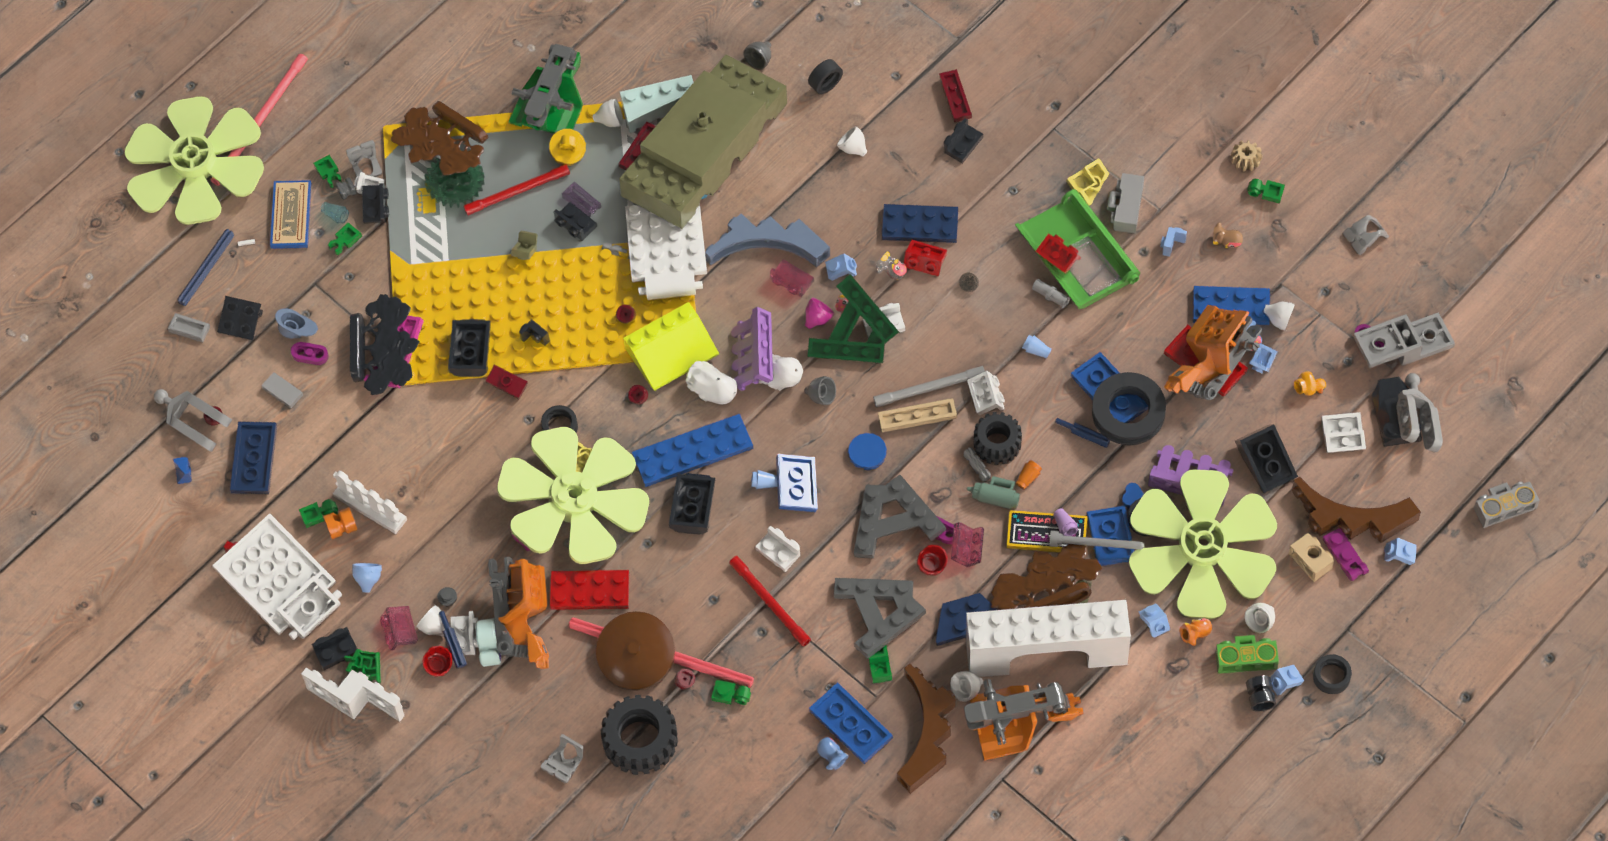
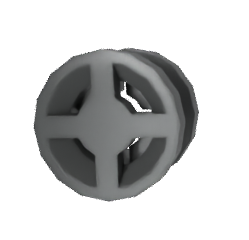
M349 177L342 183H336L338 192L343 200L347 199L349 195L354 196L357 194Z

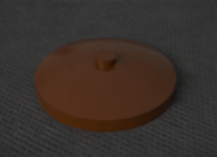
M627 612L615 617L603 628L597 641L596 658L602 673L614 685L626 690H644L658 684L669 673L675 658V643L670 630L659 618L645 612Z

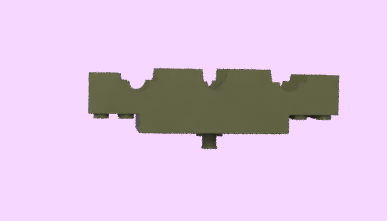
M725 54L710 73L704 70L640 144L641 154L619 178L621 196L683 229L695 215L701 198L705 194L713 196L730 175L733 160L738 158V161L741 162L759 141V134L764 123L768 119H775L787 105V86Z

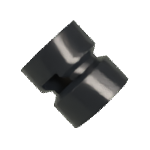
M1260 675L1246 681L1247 692L1250 695L1251 710L1257 712L1266 711L1276 706L1275 695L1272 692L1271 677Z

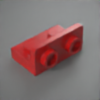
M1048 233L1035 252L1067 274L1075 261L1081 259L1078 255L1079 250L1072 245L1069 247L1064 245L1063 242L1065 240L1057 234L1053 237Z
M911 240L905 252L904 264L906 268L939 276L941 265L947 256V249Z

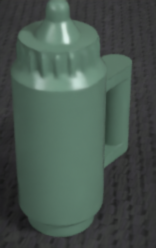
M995 476L992 477L990 484L975 483V486L967 487V491L972 493L973 499L1008 509H1017L1020 499V493H1016V490H1014L1015 481Z

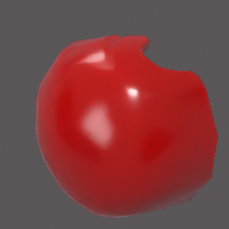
M928 545L919 553L917 566L925 575L936 576L945 569L948 556L940 546Z
M443 646L430 647L422 659L424 670L433 677L444 676L452 667V654Z

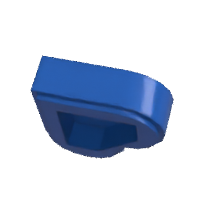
M1129 483L1125 487V494L1122 497V503L1125 507L1130 508V505L1135 500L1143 497L1144 493L1138 484Z

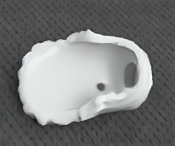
M772 354L773 381L767 383L759 379L760 384L763 383L781 391L800 382L803 368L795 358L780 357L779 355Z
M696 361L686 374L687 387L698 394L705 402L727 404L733 400L737 393L736 381L721 373L708 362Z

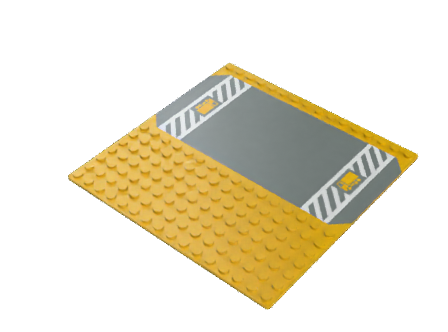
M621 102L618 103L622 112L623 124L619 127H608L602 123L594 122L593 114L599 110L602 104L583 105L573 130L583 136L586 142V152L581 161L568 166L569 175L500 201L467 216L463 205L486 198L562 166L555 161L549 152V143L554 134L542 130L537 131L524 125L520 127L509 124V119L513 112L465 117L481 127L489 137L483 144L469 138L471 146L481 145L484 147V152L479 157L481 164L476 167H469L465 172L443 175L439 168L440 156H434L432 160L424 161L422 159L419 162L410 163L408 153L411 151L412 145L400 146L391 141L392 131L402 126L405 127L406 123L385 125L383 127L386 188L389 190L387 206H389L388 224L393 297L399 298L402 303H406L411 307L408 316L421 317L424 320L417 339L420 342L409 361L413 376L405 385L488 377L494 364L512 374L632 363L634 361L625 349L624 337L687 302L691 304L696 312L694 295L647 300V294L639 295L638 288L646 287L645 281L632 282L630 259H628L629 244L625 206L637 204L621 196L619 178L626 170L620 168L618 163L643 126L637 128L635 132H629ZM658 118L650 123L657 126L662 119ZM442 119L439 121L438 124L439 127L449 128L451 126ZM456 128L450 132V137L453 139H461L465 135ZM464 142L460 145L461 151L465 149L466 145L463 144ZM571 202L597 222V227L581 241L577 237H572L566 228L559 227L555 223L553 213L555 209L561 211ZM521 230L538 235L537 251L530 259L526 260L511 256L512 248L517 244L518 235ZM605 242H608L612 246L614 244L622 246L623 249H627V252L619 251L620 256L612 255L609 249L602 250V246ZM621 305H630L635 309L636 317L633 322L624 324L618 321L616 311ZM485 319L486 321H491L488 371L485 375L480 377H459L449 373L448 364L453 320ZM532 319L548 332L550 342L544 346L540 342H535L531 336L525 342L521 341L519 331L522 325Z

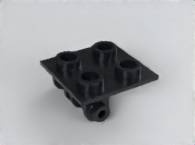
M225 296L217 332L253 340L258 317H261L263 314V310L260 309L261 304Z

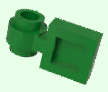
M1256 178L1249 182L1247 191L1250 196L1258 197L1263 193L1262 199L1280 204L1285 184L1267 180L1266 185H1263V182Z
M327 499L322 502L321 507H318L317 502L299 509L306 528L323 522L324 518L322 515H328L333 512L338 514L339 509L335 501Z
M716 680L711 699L712 701L730 705L732 700L735 699L737 704L746 705L751 697L750 688L739 686L735 690V683Z

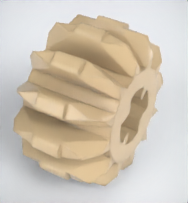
M1249 140L1246 143L1240 141L1239 145L1235 144L1231 151L1232 164H1236L1237 169L1243 168L1244 172L1246 169L1252 171L1254 167L1258 168L1262 160L1261 147H1257L1256 142L1250 144Z

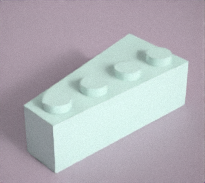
M692 75L621 91V104L629 132H635L637 128L644 126L646 121L650 123L655 119L664 118L694 83Z

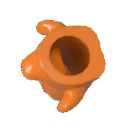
M1206 618L1192 620L1190 624L1184 623L1179 628L1181 638L1184 642L1195 646L1197 638L1210 635L1212 624Z

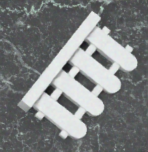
M340 470L333 474V477L337 480L336 486H338L333 492L335 498L394 534H397L407 521V517L399 512L392 501L389 499L384 501L377 492L372 489L369 491L364 489V486L359 481L349 480L348 476Z

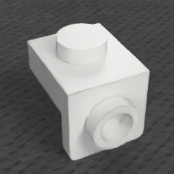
M361 172L360 176L356 177L354 187H356L358 193L362 194V186L379 185V183H384V179L368 176Z

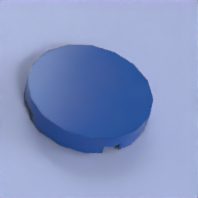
M860 434L849 444L848 455L850 461L857 468L872 470L878 468L885 461L887 454L885 442L875 434Z

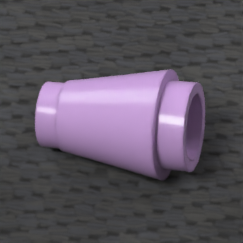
M1057 509L1053 515L1060 533L1064 536L1075 535L1078 531L1077 523L1064 509Z

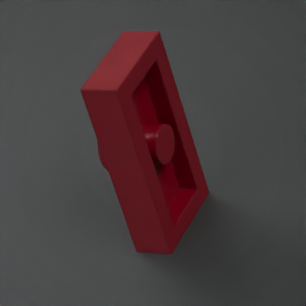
M495 364L485 380L486 383L517 399L521 398L528 385V381Z

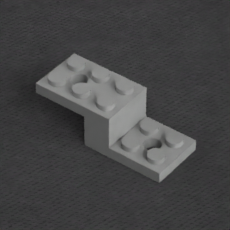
M1439 312L1410 322L1407 314L1356 332L1353 336L1369 368L1396 358L1404 366L1455 346V342ZM1431 333L1434 335V338L1427 339L1424 334ZM1376 341H1381L1384 343L1385 346L1379 348L1376 347L1374 343Z

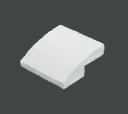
M1360 412L1321 417L1327 453L1366 449Z

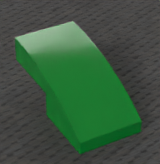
M885 645L869 658L873 684L893 681L887 645Z

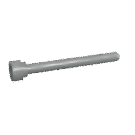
M1051 531L1050 546L1058 547V545L1065 543L1139 550L1144 548V543L1137 541L1063 536L1059 531Z

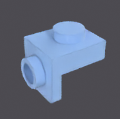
M1178 227L1168 228L1167 235L1162 237L1160 245L1163 248L1164 256L1170 257L1174 241L1186 242L1187 231Z
M841 254L825 262L828 278L832 281L846 274H851L853 277L857 275L855 260L846 254Z
M1260 343V347L1257 348L1258 350L1249 364L1253 365L1252 369L1257 372H1269L1278 351Z
M1396 538L1386 543L1384 560L1389 562L1396 559L1409 565L1414 564L1417 545Z
M1156 603L1139 611L1140 618L1149 627L1153 638L1170 630L1167 615Z
M1295 665L1279 668L1271 675L1273 690L1276 695H1281L1286 689L1299 686L1304 682Z

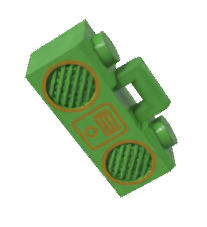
M1255 635L1235 636V643L1223 641L1216 645L1215 653L1218 673L1278 669L1279 658L1276 640L1271 641L1269 638H1263L1256 642Z

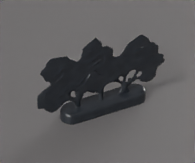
M380 294L376 301L370 302L365 307L366 314L371 317L367 326H365L362 314L355 313L350 315L351 377L355 383L364 381L365 369L367 368L370 371V376L365 381L364 388L367 391H371V395L384 393L391 381L393 384L404 386L407 381H410L413 376L411 364L407 363L404 357L413 353L420 342L415 338H410V334L406 331L399 332L397 329L407 319L411 307L406 303H402L397 297L389 298L387 294ZM380 318V323L372 327L371 325H374V321ZM371 331L375 334V341L372 345L365 346V332ZM365 350H370L373 360L365 364Z

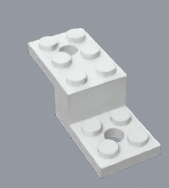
M305 668L301 673L306 688L352 719L356 718L368 701L399 722L404 717L400 698L392 692L389 694L384 691L383 686L379 683L369 681L368 677L362 672L357 673L352 670L339 687L333 681L323 679V676L316 670L311 671Z

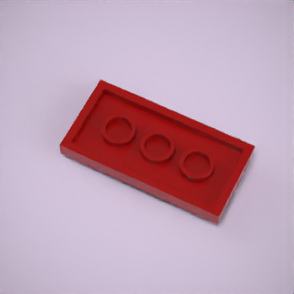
M1188 324L1164 349L1163 354L1180 366L1194 367L1200 362L1186 340L1187 334L1192 328ZM1238 362L1218 393L1224 397L1247 372L1248 367Z
M629 570L551 571L550 609H629L630 572Z

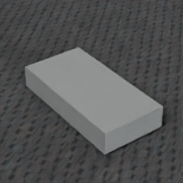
M175 313L168 331L204 342L210 329V324Z
M274 372L261 385L262 389L290 409L303 396L299 389Z

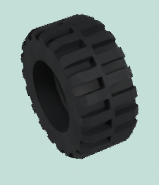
M635 695V698L632 699L627 696L623 698V702L617 701L614 703V709L609 708L606 712L607 718L604 717L602 720L601 739L603 749L607 758L611 760L615 767L620 766L621 771L627 773L628 770H631L634 775H638V772H644V775L650 774L649 770L654 769V771L661 769L660 765H666L669 762V756L673 757L675 753V747L678 744L676 721L669 707H663V702L659 699L653 701V697L648 695L645 698H641V695ZM647 722L657 728L658 735L648 746L634 748L622 742L621 734L623 730L632 723Z

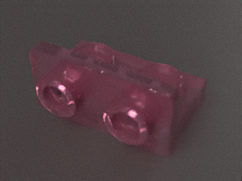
M784 259L776 269L772 268L770 270V278L774 284L781 285L791 294H797L800 297L805 294L814 282L813 276Z
M961 522L955 523L951 560L965 567L981 563L984 528L972 529Z
M409 606L387 607L380 617V623L384 627L385 641L389 645V649L395 650L397 645L416 644L418 638Z

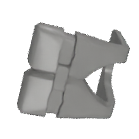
M373 140L346 150L356 176L359 177L362 172L358 164L363 158H368L372 162L373 172L368 176L377 177L382 174L376 159V149Z
M1370 215L1363 217L1352 224V227H1348L1343 231V235L1359 255H1362L1366 248L1370 247L1380 236L1389 237L1378 220ZM1372 221L1380 230L1372 233L1366 232L1368 222Z
M561 734L559 747L549 756L548 760L541 764V769L550 775L555 774V778L563 783H568L583 759V746ZM567 743L572 744L577 752V756L572 759L564 758L563 752Z

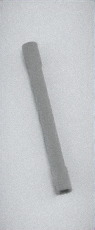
M983 366L895 392L873 396L874 404L877 408L891 404L894 401L965 382L985 372Z

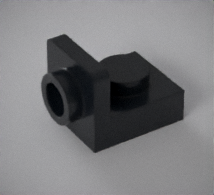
M532 319L520 328L519 335L523 342L530 336L535 342H540L544 346L550 342L548 332Z

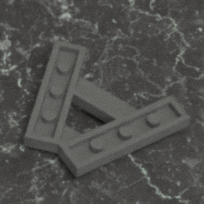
M898 475L885 486H865L854 556L857 558L874 559L877 538L917 526L930 541L947 529L901 475ZM896 500L905 510L904 513L881 519L884 503Z
M835 578L834 598L855 599L868 629L865 635L854 642V647L867 659L926 614V609L913 598V581ZM875 600L894 601L897 610L883 620Z

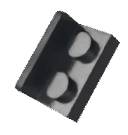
M964 118L962 122L956 124L951 136L948 135L943 143L944 153L963 164L983 139V133L969 126L968 119Z
M384 183L362 186L364 224L386 223V217H389V206H386V199H389V190L385 188Z
M571 202L561 211L557 209L553 211L555 223L559 227L566 228L572 237H577L581 241L597 227V222Z
M347 627L339 628L333 634L327 637H320L312 643L313 650L323 670L345 661V656L353 657L358 649Z

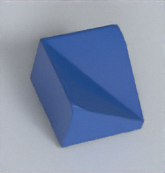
M188 458L173 459L176 467L177 483L191 482V466Z

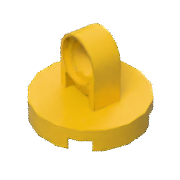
M562 129L552 136L549 143V152L558 164L572 166L583 159L586 152V142L579 132L573 129Z

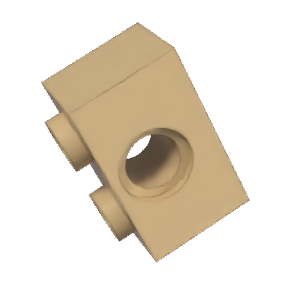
M1307 533L1290 545L1289 555L1313 582L1332 569L1333 557L1321 547L1316 537H1312ZM1314 554L1317 558H1311L1308 555Z

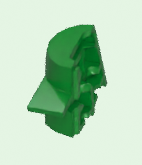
M357 649L353 657H344L345 661L349 662L345 670L347 674L352 670L357 673L362 672L368 677L369 681L376 680L377 683L381 684L380 652H368Z

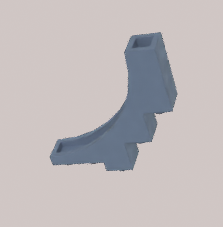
M743 214L733 217L727 224L728 233L723 234L718 242L711 244L705 251L706 262L710 266L723 257L750 248H775L792 252L808 260L815 267H818L830 257V246L800 219L795 223H790L785 230L771 216L766 220L760 221L756 227Z

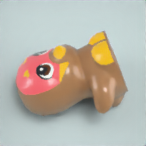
M1221 223L1215 225L1213 231L1214 245L1223 244L1225 248L1239 247L1242 244L1243 235L1240 231L1225 230Z

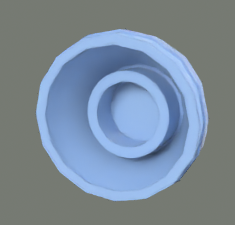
M373 563L352 564V574L355 581L361 587L362 592L369 593L381 576L382 565Z

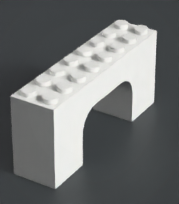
M1126 600L970 612L966 616V646L969 672L974 673L977 677L1009 675L1011 660L1022 655L1062 651L1085 652L1087 654L1088 668L1128 665L1131 634Z

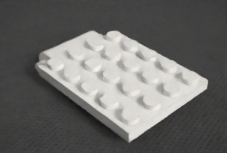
M700 203L695 215L683 229L638 205L625 206L632 282L645 281L646 287L638 288L639 295L647 294V300L696 295V289H703L702 281L695 282L694 275L707 274Z
M271 514L267 515L212 566L278 635L287 627H290L293 631L289 633V636L293 640L298 636L304 639L341 605L338 599L342 596V593L339 590H336L333 594L329 591L336 583V580Z

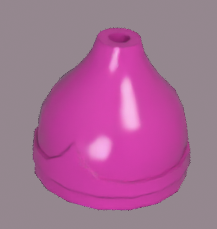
M811 298L805 309V326L812 329L815 326L823 325L833 317L834 312L820 300Z

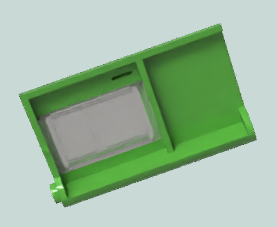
M1076 189L1067 192L1062 197L1060 204L1022 224H1015L1034 251L1037 250L1048 233L1053 237L1057 234L1065 240L1063 242L1064 245L1067 247L1072 245L1079 250L1078 255L1081 259L1075 261L1067 274L1036 253L1078 309L1086 308L1126 285L1134 284L1139 280L1140 271Z

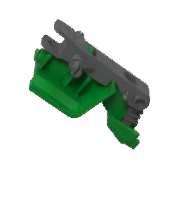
M552 44L549 49V58L541 59L542 62H546L545 67L538 66L522 90L513 88L512 95L518 96L519 99L509 119V124L520 127L524 125L537 131L542 130L553 134L562 129H574L583 107V102L573 79L580 67L581 55L574 48Z

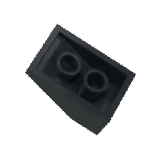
M1274 424L1262 427L1235 440L1242 459L1263 493L1298 477Z

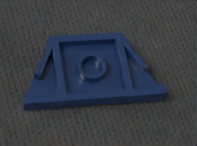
M981 593L942 603L936 645L939 646L966 638L967 613L995 611L998 609L991 608V603Z

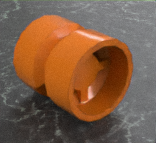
M349 507L339 510L338 514L333 512L323 516L332 539L341 537L343 532L349 534L358 530Z

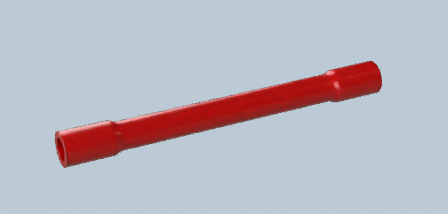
M564 164L545 174L486 198L463 205L467 216L500 201L570 174L567 164Z
M734 556L729 561L733 569L759 595L788 628L802 647L808 645L811 638L757 580L746 564L738 556Z

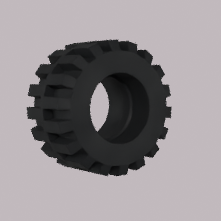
M992 412V415L988 413L985 415V419L981 417L975 425L973 441L975 452L977 455L980 454V459H987L986 463L991 464V462H995L994 465H999V462L1007 464V460L1011 462L1014 460V456H1018L1022 443L1021 426L1018 425V421L1016 419L1012 420L1010 414L1005 416L1004 412H1001V414ZM1000 433L1005 435L1008 440L997 444L989 441L987 438L992 434Z

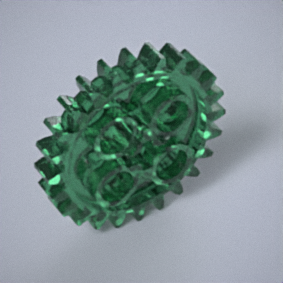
M436 157L437 163L431 162V168L426 169L427 174L424 175L426 180L424 183L427 193H430L431 199L435 198L436 203L442 201V206L449 203L450 208H452L453 204H456L459 208L460 203L466 205L467 200L473 202V196L479 197L478 191H483L482 185H485V175L480 165L469 167L465 172H455L439 177L443 174L439 168L440 158Z

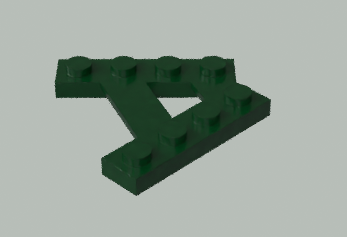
M849 274L836 285L848 300L829 339L809 338L807 357L884 363L885 344L895 337L899 331L853 276ZM861 316L872 329L867 342L848 341Z

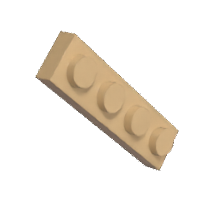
M952 398L878 412L881 431L888 432L957 419V413Z

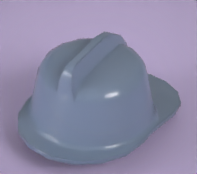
M280 309L275 314L278 330L286 338L297 339L301 336H312L318 331V326L314 321L292 309Z

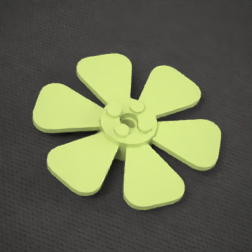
M206 97L182 99L173 102L169 106L167 111L168 117L180 136L176 141L170 139L153 124L146 123L140 125L134 131L126 146L125 156L127 160L132 164L171 163L172 165L132 178L127 185L130 196L144 212L155 213L164 206L179 183L184 180L185 184L175 210L177 220L182 224L190 225L216 219L220 215L222 207L206 179L212 176L233 195L245 197L254 191L264 171L263 162L256 156H216L251 145L260 138L261 130L248 112L242 108L229 110L208 139L204 135L213 112V105Z
M559 427L536 433L532 438L531 448L556 477L555 480H552L520 458H510L502 466L497 492L503 500L517 502L549 499V503L520 513L511 520L510 529L512 534L535 553H546L551 549L562 522L565 521L570 522L569 556L573 561L579 564H588L612 557L616 550V542L593 516V510L627 532H637L642 529L645 523L649 497L643 490L629 488L597 491V487L627 477L635 470V458L611 438H601L596 441L581 473L576 472L578 436L574 430L568 427Z
M1189 470L1181 477L1180 487L1193 520L1188 523L1167 494L1159 489L1147 491L1130 517L1131 526L1136 532L1180 540L1179 545L1137 549L1129 558V566L1142 590L1148 594L1155 595L1162 592L1182 568L1189 563L1192 565V568L1178 597L1177 608L1180 614L1188 618L1216 619L1225 612L1226 600L1213 566L1218 564L1244 598H1259L1275 575L1276 564L1274 560L1265 554L1227 548V545L1232 542L1268 539L1276 532L1277 522L1266 501L1260 495L1248 494L1219 523L1215 518L1228 491V478L1219 471ZM1206 539L1209 544L1203 546L1199 543V540Z

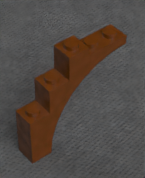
M1301 477L1293 481L1292 492L1297 499L1300 498L1305 510L1310 513L1308 525L1319 536L1339 525L1344 535H1347L1350 540L1369 529L1371 535L1382 543L1419 521L1421 511L1410 497L1396 504L1384 507H1350L1323 497Z
M909 663L904 668V676L913 686L920 700L924 718L922 735L917 748L909 761L897 772V781L911 794L946 765L947 755L938 746L951 736V724L943 717L956 707V697L951 690H946L943 686L937 690L930 680L927 681L923 677L924 675L918 667L914 668Z

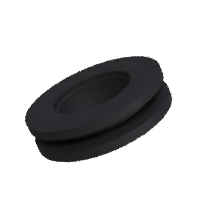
M1133 372L1118 373L1104 380L1095 391L1092 404L1094 424L1105 438L1121 445L1142 444L1152 439L1160 431L1164 423L1166 412L1165 396L1161 388L1145 375ZM1123 394L1137 395L1146 402L1149 411L1147 416L1137 423H1123L1115 419L1110 413V403L1114 398Z

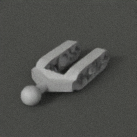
M1410 373L1405 378V383L1410 389L1402 390L1398 394L1397 401L1401 438L1410 443L1417 440L1420 433L1417 407L1420 409V424L1424 447L1435 453L1440 450L1443 443L1438 410L1418 390V385L1420 384L1419 376L1415 373Z
M159 389L154 393V400L157 403L168 405L166 423L211 452L216 443L179 420L187 406L191 404L225 427H228L232 421L231 418L189 391H185L173 399L163 389Z

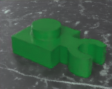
M330 155L313 163L322 180L327 178L328 185L331 188L334 187L332 181L335 179L342 183L341 176L337 173L339 172L338 167Z
M347 223L335 234L336 240L330 241L328 247L331 250L337 246L338 248L335 250V253L339 255L342 253L344 246L350 248L362 237V234L350 223Z

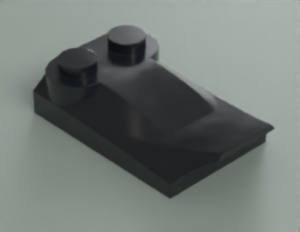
M485 319L453 320L448 364L449 373L459 377H480L487 373L491 321H486Z
M1400 377L1378 380L1377 386L1371 394L1384 447L1410 443L1401 438L1397 414L1398 394L1402 390L1409 389ZM1419 423L1420 433H1419V436H1418V438H1417V440H1416L1415 442H1420V441H1422L1421 424H1420V423Z
M677 474L669 520L670 529L679 533L697 535L708 532L716 478L702 474Z

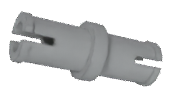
M1040 279L1036 280L1032 286V289L1045 296L1046 300H1052L1062 308L1066 307L1070 301V298L1058 292L1057 288L1054 286L1050 287Z

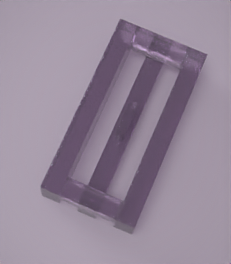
M573 182L561 193L567 202H571L589 217H591L592 213H596L597 209L601 208V203L576 182ZM575 189L578 193H580L584 198H586V199H587L590 203H592L594 206H590L586 201H584L583 198H581L580 196H578V195H577L574 191H572V190Z

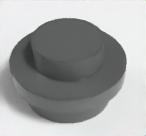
M445 587L438 592L437 598L441 605L451 606L457 600V593L453 588Z

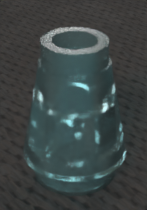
M324 202L321 206V212L336 223H345L349 217V211L345 206Z

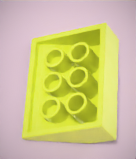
M689 302L623 338L626 351L654 391L688 373L689 368L696 361L707 362L719 355L701 319Z

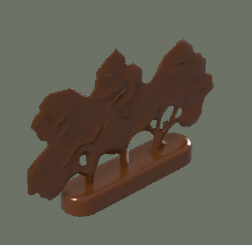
M437 101L432 106L433 112L438 116L437 118H430L426 107H419L417 109L413 107L404 115L407 125L392 131L391 141L400 146L412 145V149L408 153L410 163L419 162L422 159L424 161L432 160L434 156H440L439 168L443 175L465 172L469 167H476L481 164L479 157L484 152V147L481 145L471 146L469 138L480 144H483L489 138L481 127L440 101ZM440 119H442L451 126L443 128L439 127L438 124ZM456 128L465 135L461 139H453L450 137V132ZM462 142H464L463 144L466 145L464 151L460 150V145Z
M1068 544L1061 548V552L1057 557H1052L1049 552L1035 551L1032 557L1033 562H1030L1027 566L1029 574L1026 577L1014 573L999 575L996 585L991 592L994 597L990 602L991 608L1007 610L1017 609L1019 605H1026L1022 608L1077 604L1088 599L1092 591L1087 583L1080 582L1076 584L1078 580H1095L1098 576V571H1101L1103 568L1097 559L1083 558L1086 554V545ZM1074 576V580L1071 582L1070 577ZM1064 584L1068 586V588H1065L1061 591L1054 593V591L1058 589L1060 585ZM1041 591L1049 593V596L1034 602V597L1037 593ZM1019 595L1026 596L1029 600L1027 601L1026 599H1024L1023 601H1021L1017 597Z

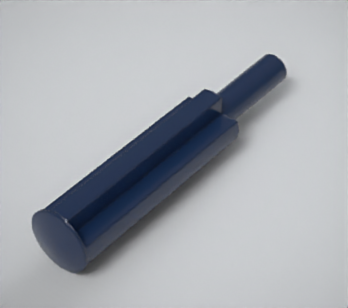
M1059 418L1055 420L1056 424L1070 429L1072 434L1105 448L1110 444V440L1097 431L1076 422L1073 425Z
M440 611L439 616L445 629L442 632L452 654L456 669L465 667L467 662L454 628H450L445 612Z

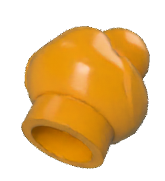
M1305 371L1294 381V388L1298 394H1305L1307 396L1315 394L1316 391L1322 394L1326 388V382L1321 378L1315 380L1311 372Z

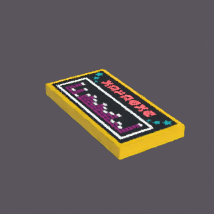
M1010 510L1007 548L1061 552V548L1068 544L1062 543L1058 547L1050 546L1051 531H1059L1052 513ZM1069 515L1078 525V531L1073 536L1086 537L1087 516Z

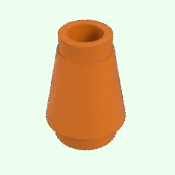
M1029 460L1028 463L1024 464L1016 485L1025 490L1041 474L1042 468L1034 461Z

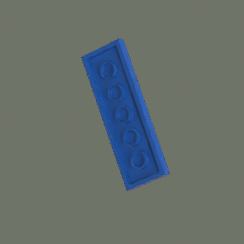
M737 414L632 452V456L635 458L645 487L676 477L677 474L696 470L754 448L741 415Z

